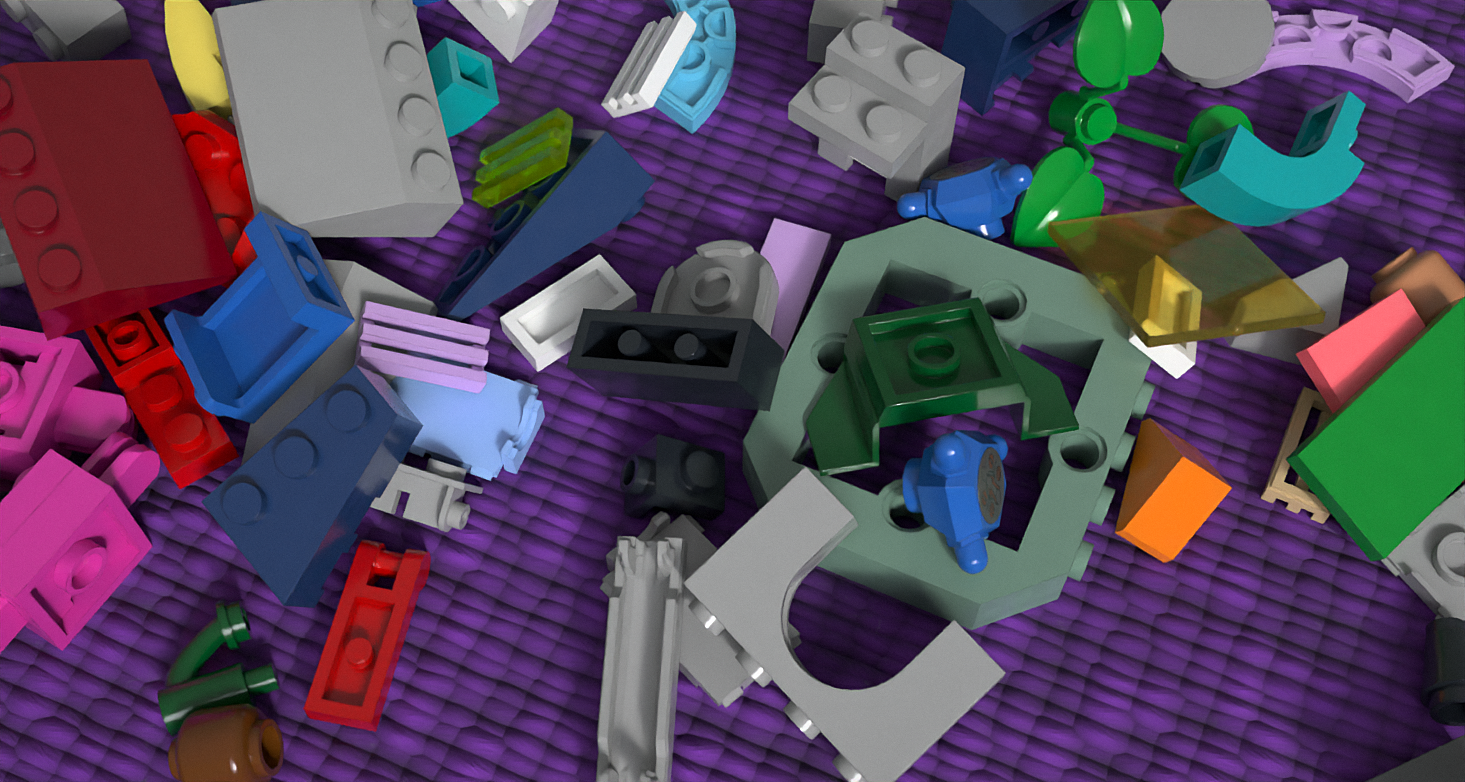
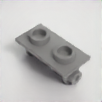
M429 458L426 470L403 463V459L380 498L375 497L370 506L395 514L402 491L410 493L403 514L404 518L438 528L444 532H449L452 527L462 530L470 513V506L462 503L465 491L482 494L483 488L463 482L467 469Z

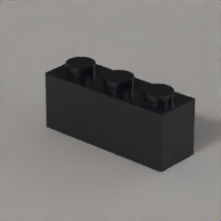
M583 308L566 368L603 396L770 411L785 350L753 319Z

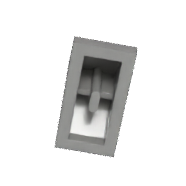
M1339 257L1239 304L1223 338L1230 347L1302 365L1295 354L1339 325L1348 264L1342 257Z

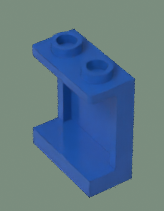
M262 211L244 228L258 256L202 316L195 317L173 309L164 318V322L174 342L173 349L186 368L195 388L194 396L198 403L215 416H228L252 424L355 321L308 231Z

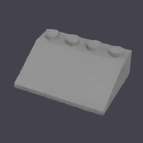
M263 0L214 10L212 20L254 216L262 211L308 231L311 237H434L464 204L412 0Z

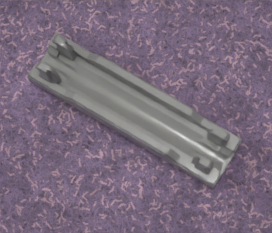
M634 536L617 537L613 591L608 606L597 730L598 762L596 782H671L685 591L684 582L688 543L685 538L665 537L658 541H641Z

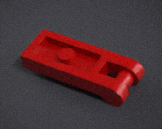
M366 539L360 542L303 708L308 718L376 732L419 593L423 590L428 579L431 563L429 551L408 548L405 553H398L386 550V546L382 542ZM380 577L395 579L392 590L374 587V584Z

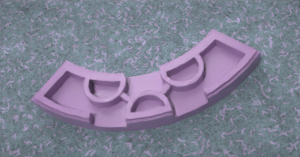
M1312 9L1310 15L1279 16L1278 11H1272L1275 24L1273 45L1260 69L1246 79L1284 66H1329L1367 77L1385 86L1406 103H1409L1447 80L1455 66L1437 51L1418 39L1395 28L1392 29L1391 33H1388L1376 27L1357 22V15Z

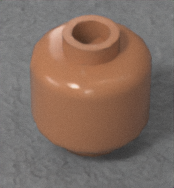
M1411 246L1371 276L1376 282V285L1370 292L1372 304L1402 288L1425 326L1451 302L1465 297V283L1440 253L1435 250H1424L1418 253Z

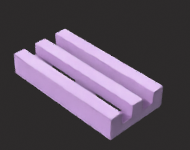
M366 301L360 311L355 364L371 371L480 393L487 382V372H484V366L488 362V350H485V345L489 341L490 329ZM372 343L407 350L408 355L374 348ZM434 356L468 364V368L429 359Z

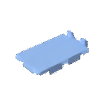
M434 356L429 359L468 368V364ZM487 372V382L480 393L396 376L389 384L423 425L408 452L421 457L425 453L430 454L434 460L467 469V473L491 481L492 477L497 478L503 465L506 471L517 474L545 418L543 403L536 399L539 394L537 385L519 379L513 381Z

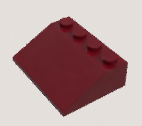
M148 59L17 62L0 66V222L47 341L238 278V273Z

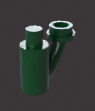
M224 599L215 603L217 616L209 621L176 656L167 673L165 687L158 690L157 695L161 714L172 737L178 735V731L186 717L197 710L242 703L257 706L255 697L280 689L278 675L272 662L250 670H246L244 664L239 662L199 676L205 663L225 641L230 650L233 651L241 648V642L253 638L249 619L241 600L227 603Z

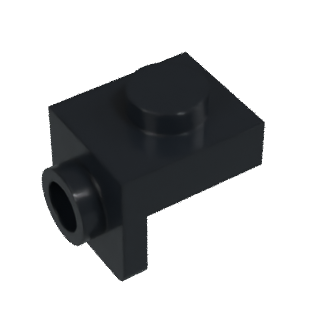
M657 434L634 454H631L622 467L620 487L625 492V516L638 519L656 506L712 521L725 512V453Z

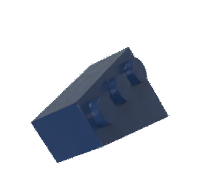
M952 0L950 4L952 12L940 54L965 67L960 98L978 114L983 116L995 105V100L992 99L993 94L1012 76L1022 82L1033 72L1034 66L1029 61L1050 42L1060 48L1075 35L1079 20L1089 0Z

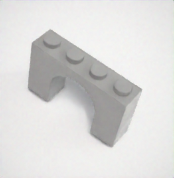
M805 466L684 582L685 586L696 596L688 607L715 636L726 629L743 647L735 656L736 660L758 684L764 688L773 680L791 699L783 708L784 712L808 738L813 740L821 732L834 745L840 754L831 762L848 782H896L985 696L1006 673L955 620L901 672L878 686L861 690L834 688L822 683L806 670L796 656L789 635L788 618L793 596L809 572L858 526V523L844 505Z

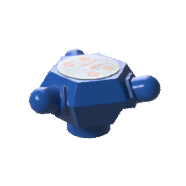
M985 156L967 160L966 162L945 167L922 179L918 192L905 193L898 199L897 212L906 220L927 217L991 240L1005 232L1001 217L1012 212L1016 196L1029 188L1033 175L1030 168L1026 165H1011L1004 158Z
M955 430L952 433L939 436L934 444L924 449L922 458H911L908 460L903 474V497L906 507L910 512L923 513L925 523L946 536L948 547L954 548L959 567L968 574H977L983 571L988 563V554L984 540L989 537L988 533L999 527L1007 485L1002 460L1007 455L1008 446L1004 438L997 434L984 435L978 430Z

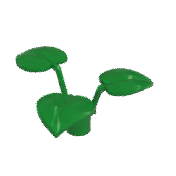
M1152 0L1088 1L1075 32L1073 61L1078 75L1088 84L1095 87L1082 86L1079 92L1075 90L1064 91L1052 102L1049 110V123L1055 133L1064 136L1063 144L1065 146H1060L1048 152L1034 167L1032 183L1029 188L1022 192L1016 208L1010 243L1018 247L1067 246L1078 242L1093 229L1101 215L1105 191L1100 178L1088 173L1094 165V158L1083 143L1096 145L1107 140L1113 133L1183 154L1174 170L1173 182L1177 190L1183 196L1190 199L1179 189L1199 145L1239 123L1254 135L1249 119L1241 110L1233 106L1217 104L1211 105L1195 116L1188 128L1186 143L1118 123L1111 104L1104 99L1098 98L1126 89L1128 86V75H1144L1150 72L1156 65L1163 47L1164 26L1159 10Z

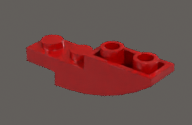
M148 308L84 329L180 490L240 457L216 416L206 411L194 396L195 388L186 369Z

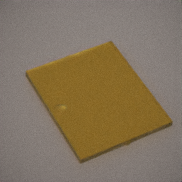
M1200 205L1049 222L1047 233L1147 348L1321 324L1324 322L1326 312L1232 222L1221 219Z

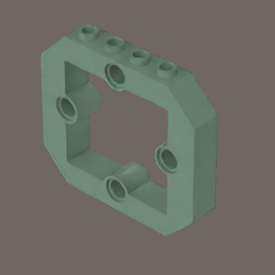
M927 217L844 242L780 368L770 411H758L743 440L742 471L758 509L760 510L805 467L802 463L811 447L805 425L806 420L835 375L824 369L828 367L839 368L844 360L843 348L853 318L875 315L885 293L922 307L980 297L990 315H998L1005 318V320H999L991 317L1002 340L1018 350L1023 344L1091 370L1074 411L1079 424V430L1053 434L1049 437L1037 477L1042 492L1018 552L985 539L984 543L988 554L987 566L980 573L968 574L959 567L954 548L948 547L946 536L925 523L923 513L910 512L903 497V479L889 483L882 489L879 495H875L831 476H820L818 471L808 468L855 517L858 526L817 566L951 622L955 620L959 625L971 630L1057 600L1067 577L1080 582L1095 545L1083 540L1089 522L1101 526L1116 490L1104 485L1110 468L1119 472L1123 471L1136 436L1124 432L1129 417L1131 416L1142 421L1156 386L1144 381L1152 359L1128 341L1131 318L1113 286ZM1063 459L1078 460L1087 469L1073 468L1066 464ZM899 516L911 517L920 524V527L915 529L901 528L894 524L892 519Z

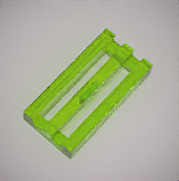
M557 107L481 151L479 161L485 166L477 170L475 180L482 185L473 189L471 199L488 209L566 167L573 128V117Z

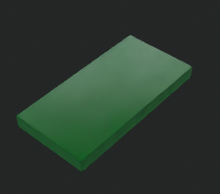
M1465 297L1451 302L1286 458L1287 462L1371 562L1385 559L1465 480Z

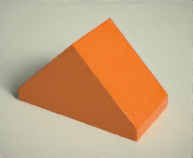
M1149 418L1142 421L1115 533L1163 563L1172 561L1232 487L1196 447Z

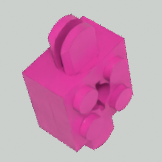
M0 325L1 479L16 481L23 471L34 466L49 449L69 459L72 451L92 455L113 432H124L135 440L137 439L139 426L134 412L129 408V404L122 395L99 390L104 378L80 340L61 336L47 341L44 333Z
M113 432L81 467L54 450L49 449L34 466L27 468L19 475L12 490L0 502V653L24 626L63 651L150 551L153 545L137 524L128 508L157 477L160 467L159 454L147 446L139 444L138 441L124 432Z

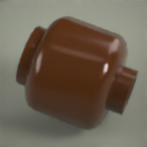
M242 703L197 710L186 717L178 731L177 738L173 739L170 744L168 764L171 774L176 780L181 782H270L272 776L279 773L283 763L284 743L282 733L278 724L273 719L267 718L263 711L254 705Z

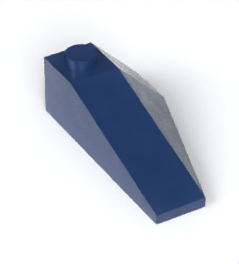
M562 127L515 183L523 192L519 199L506 209H498L487 223L490 227L489 235L492 237L487 245H479L464 256L433 300V303L438 308L436 317L460 322L615 228L620 222L623 223L630 220L643 207L646 201L644 194L655 180L607 131Z

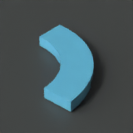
M664 0L674 17L677 13L686 11L697 26L657 98L654 107L692 134L708 119L719 104L733 72L736 25L733 8H730L728 0Z

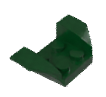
M980 297L853 318L843 348L844 360L817 401L805 424L820 476L879 466V428L1004 405L1008 406L1021 440L1079 430L1078 421L1069 404L1060 378L1002 340L993 319Z

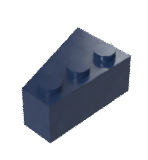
M355 364L201 502L283 606L315 608L325 591L322 586L341 554L343 552L348 553L358 536L355 533L357 527L375 497L380 498L423 425L383 377Z

